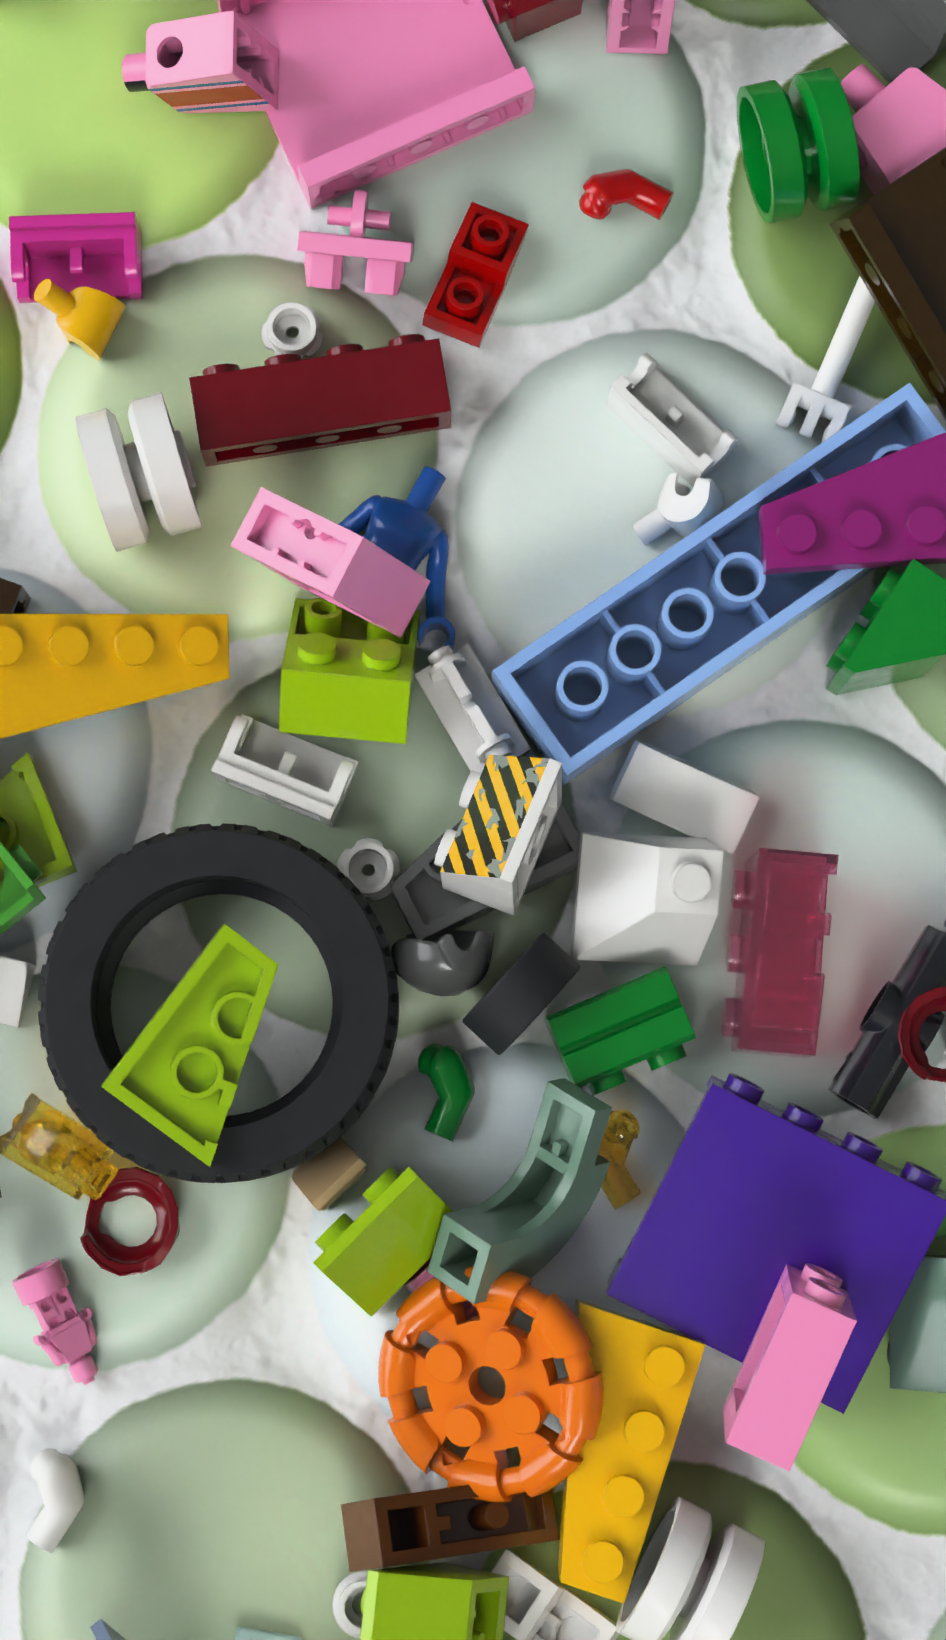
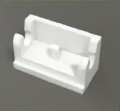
M646 352L639 358L638 365L629 376L625 377L621 374L610 385L606 406L694 488L697 478H707L738 447V438L730 430L725 431L656 365L657 361Z
M242 714L235 717L211 772L215 779L333 827L359 766V761L349 757L346 758L288 733L279 732L278 729Z

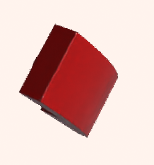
M471 202L449 250L447 265L424 312L422 326L480 348L514 268L529 224Z

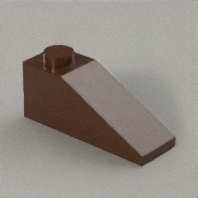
M470 1485L341 1504L349 1571L384 1568L560 1540L552 1489L532 1498L526 1492L514 1494L510 1502L493 1503L471 1499L479 1496L474 1493Z

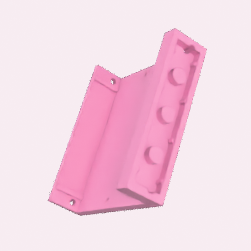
M217 0L219 12L235 11L278 49V110L265 111L310 209L533 112L535 86L525 66L515 69L482 0Z

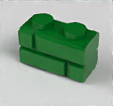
M665 966L546 1016L544 1019L570 1082L578 1087L588 1085L593 1096L627 1082L628 1080L623 1069L641 1061L647 1060L651 1071L686 1057L687 1055L682 1044L696 1038Z

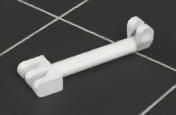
M860 276L812 388L809 389L794 382L776 422V425L787 429L794 420L796 407L805 409L808 412L799 434L810 439L820 416L831 420L823 433L822 443L842 429L850 411V405L835 400L834 397L875 304L872 295Z

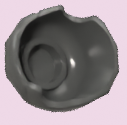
M453 930L432 942L414 939L413 934H407L405 938L397 940L391 947L396 974L418 991L437 996H457L477 986L486 976L492 956L494 933L485 930Z

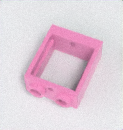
M262 487L231 544V547L304 590L400 638L431 582L363 536Z
M809 1263L805 1264L803 1271L786 1264L723 1406L726 1444L789 1472L857 1322L848 1291L840 1288L843 1280L834 1273Z

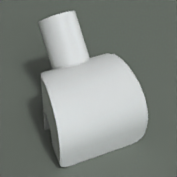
M677 473L668 475L659 496L658 508L631 525L645 546L671 528L678 534L686 537L723 512V493L712 479L697 478L693 490L689 493L688 486L678 482L679 475Z

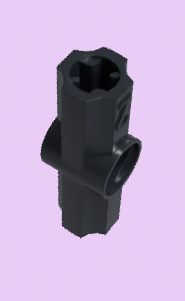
M930 925L924 927L894 980L885 983L867 1010L859 1027L862 1033L851 1052L846 1056L844 1064L833 1078V1082L828 1091L843 1102L874 1119L879 1118L909 1067L902 1057L897 1036L902 1013L916 997L933 988L946 986V932ZM942 1011L928 1016L921 1025L919 1039L924 1052L928 1049L941 1027L945 1017Z

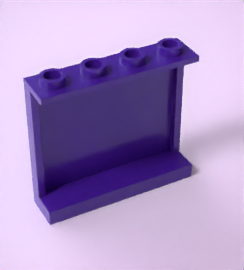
M729 1073L726 1081H723L711 1075L707 1082L708 1089L623 1258L618 1259L608 1279L606 1294L743 1363L786 1264L803 1271L805 1264L809 1263L834 1273L843 1280L840 1288L848 1291L857 1322L821 1403L844 1414L946 1215V1192L939 1189L942 1179L931 1171L909 1161L906 1162L903 1170L879 1159L883 1149L859 1135L847 1132L844 1140H841L821 1130L820 1128L824 1120L799 1105L788 1102L783 1111L761 1100L765 1090L741 1076Z

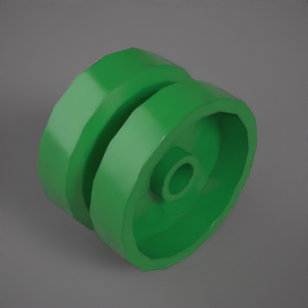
M825 67L794 74L788 94L776 80H768L740 87L737 95V125L740 148L750 191L764 222L774 223L800 217L807 198L810 199L818 210L823 211L855 204L859 195L860 185L856 135L846 95L838 76L832 68Z

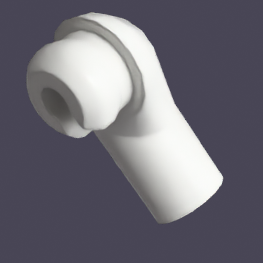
M48 1448L37 1453L30 1465L31 1477L37 1480L44 1507L26 1533V1537L44 1551L53 1553L82 1509L85 1495L77 1465L68 1455L61 1454L56 1449Z

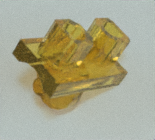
M31 1093L25 1101L23 1112L14 1118L12 1129L0 1136L1 1155L76 1200H79L83 1193L94 1200L100 1198L118 1173V1167L108 1160L114 1152L112 1149L96 1138L91 1129L86 1128L83 1124L34 1093Z

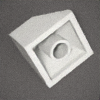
M580 831L570 957L574 960L697 966L718 916L724 850L706 838Z

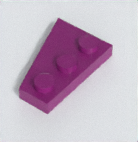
M946 432L762 505L758 515L763 575L908 566L912 559L923 565L946 563Z

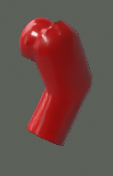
M622 169L595 174L587 179L583 184L585 192L579 199V207L584 214L601 220L609 215L613 204L628 203L660 220L668 208L674 192L633 170Z

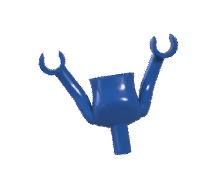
M425 466L406 500L387 496L381 497L380 495L371 496L338 525L359 534L368 524L363 537L415 571L421 561L429 554L426 578L431 582L426 589V620H424L418 630V646L423 643L428 632L441 630L448 637V641L444 646L449 645L453 651L455 629L452 623L445 618V587L449 551L448 535L445 530H442L441 525L428 513L446 478L437 470Z

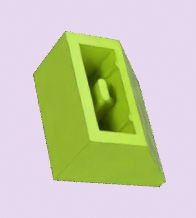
M320 597L311 600L295 598L281 667L279 732L406 744L420 610H415L400 638Z
M389 1167L362 1194L371 1205L355 1221L346 1213L342 1214L314 1242L323 1253L313 1264L371 1317L432 1257L443 1215L453 1212L452 1208L411 1167H408L401 1175L392 1167Z
M445 1562L368 1570L366 1587L361 1598L363 1617L360 1640H503L509 1576Z

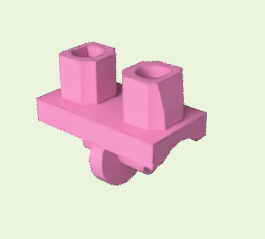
M355 189L352 208L329 205L327 224L349 226L350 236L299 231L297 251H305L304 265L308 287L340 290L344 256L367 258L364 292L397 296L405 274V263L413 261L415 242L365 237L366 228L389 231L391 212L368 209V191Z

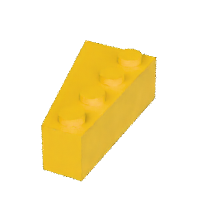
M0 614V739L230 679L228 614Z
M575 1299L574 1313L585 1327L594 1345L589 1350L594 1370L602 1372L603 1408L595 1439L586 1441L579 1454V1457L583 1458L582 1463L564 1480L557 1572L560 1583L625 1604L705 1344L692 1337Z

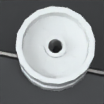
M162 392L131 400L127 411L134 437V442L125 444L117 418L107 408L75 416L77 432L90 479L109 537L116 552L148 542L150 526L143 502L153 500L162 529L171 536L202 527L192 492V487H196V482L180 429L174 431Z
M679 1496L676 1497L660 1519L635 1569L625 1604L622 1603L618 1615L617 1633L631 1640H661L671 1628L669 1640H730L758 1577L764 1556L765 1541L761 1537L731 1523L721 1529L710 1542L712 1532L711 1514L707 1510Z

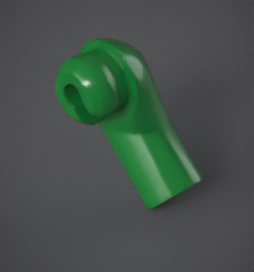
M433 1043L427 1045L418 1057L420 1073L430 1077L438 1095L436 1104L424 1129L453 1142L473 1099L475 1086L462 1054L452 1046L446 1045L443 1047L440 1044Z

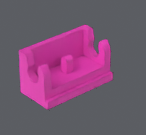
M135 212L9 216L12 282H16L19 303L37 302L34 299V292L37 286L45 279H50L68 293L75 288L86 286L105 292L118 300L143 299L142 233Z

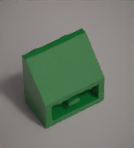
M915 559L911 560L900 575L890 569L859 613V615L869 620L867 625L863 627L855 622L826 664V667L834 671L835 674L825 689L835 695L922 678L946 654V579Z

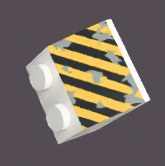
M489 755L482 774L475 771L470 773L459 801V807L466 809L457 831L449 828L446 830L434 861L435 865L442 867L440 874L443 889L515 916L562 802L561 762L550 758Z

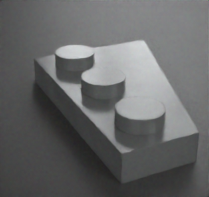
M532 747L531 751L522 756L538 758ZM562 802L523 896L577 869L580 835ZM462 819L452 828V830H458ZM444 833L390 885L391 893L415 939L431 942L495 910V908L443 889L440 874L442 867L435 865L434 861Z

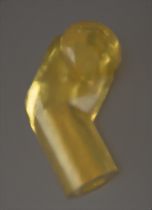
M621 1109L611 1111L598 1152L599 1155L610 1161L601 1188L614 1209L621 1207L641 1194V1191L624 1165L633 1139L638 1138L640 1125L634 1114Z

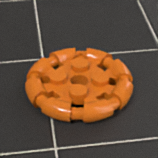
M474 1266L465 1269L464 1274L467 1277H471ZM507 1271L500 1275L491 1285L486 1301L477 1304L471 1303L477 1307L479 1315L469 1319L466 1318L462 1302L468 1300L437 1278L429 1279L414 1290L396 1311L399 1321L394 1330L386 1331L380 1348L378 1362L380 1397L388 1398L393 1418L387 1422L403 1451L425 1474L432 1470L449 1481L447 1488L470 1485L474 1493L479 1496L471 1499L493 1503L510 1502L514 1494L526 1492L532 1498L562 1483L582 1463L583 1458L579 1457V1454L587 1440L595 1439L603 1408L602 1372L594 1370L589 1350L594 1345L585 1327L571 1308L558 1295L553 1292L547 1296L531 1285L532 1278L516 1271ZM518 1309L534 1319L529 1334L520 1327L510 1323ZM423 1331H427L439 1339L438 1343L431 1349L418 1342ZM553 1357L555 1359L563 1358L568 1377L558 1379ZM482 1366L492 1367L502 1375L506 1385L503 1398L492 1397L481 1388L478 1375ZM426 1386L431 1407L418 1409L412 1389ZM549 1412L560 1419V1424L563 1427L560 1435L543 1424ZM449 1441L459 1447L470 1446L464 1459L446 1448ZM517 1446L521 1457L520 1466L510 1467L505 1450Z

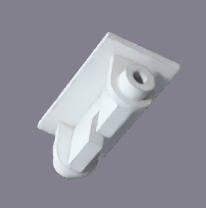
M469 643L454 652L449 645L443 646L428 656L431 665L415 673L414 676L470 772L475 771L482 774L489 755L521 757L531 751L526 739Z

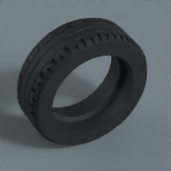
M222 823L221 826H211V824L177 828L175 832L167 835L164 832L154 835L152 838L133 845L132 850L126 854L121 852L94 873L95 878L89 884L85 883L80 888L77 895L66 907L65 912L67 914L63 921H58L53 931V936L46 950L48 958L46 964L42 965L40 987L38 989V1000L41 1001V1010L38 1012L42 1046L47 1051L48 1057L46 1060L58 1089L63 1091L67 1098V1104L84 1126L91 1129L96 1138L123 1158L131 1160L140 1167L164 1176L199 1183L242 1182L272 1176L308 1161L343 1136L366 1110L385 1077L393 1054L399 1022L398 981L392 953L378 918L353 882L321 854L311 848L308 849L290 837L270 830H258L257 827L227 823ZM207 895H238L250 897L276 907L297 922L311 937L324 959L329 974L333 1001L332 1018L329 1033L319 1058L297 1086L279 1100L252 1112L226 1116L217 1142L218 1146L209 1167L102 1088L101 1085L123 1057L114 1034L111 997L118 966L133 939L151 920L179 903Z

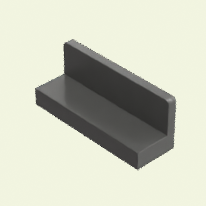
M806 0L889 84L909 67L922 70L946 48V3L943 0Z

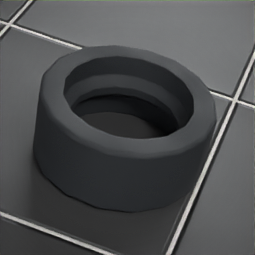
M542 933L470 1010L462 1022L497 1055H501L579 971L580 965L547 934Z

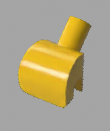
M50 279L43 280L34 292L35 301L57 315V324L68 343L70 344L71 341L76 343L88 355L100 361L125 311V305L117 298L105 292L86 286L75 288L68 293Z

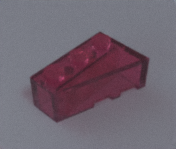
M759 848L745 862L744 871H734L731 908L741 909L740 934L729 935L726 971L737 973L735 998L724 999L721 1023L722 1036L732 1037V1052L801 1058L816 1056L825 979L824 973H821L824 935H830L832 918L831 913H825L828 874L837 875L839 855Z

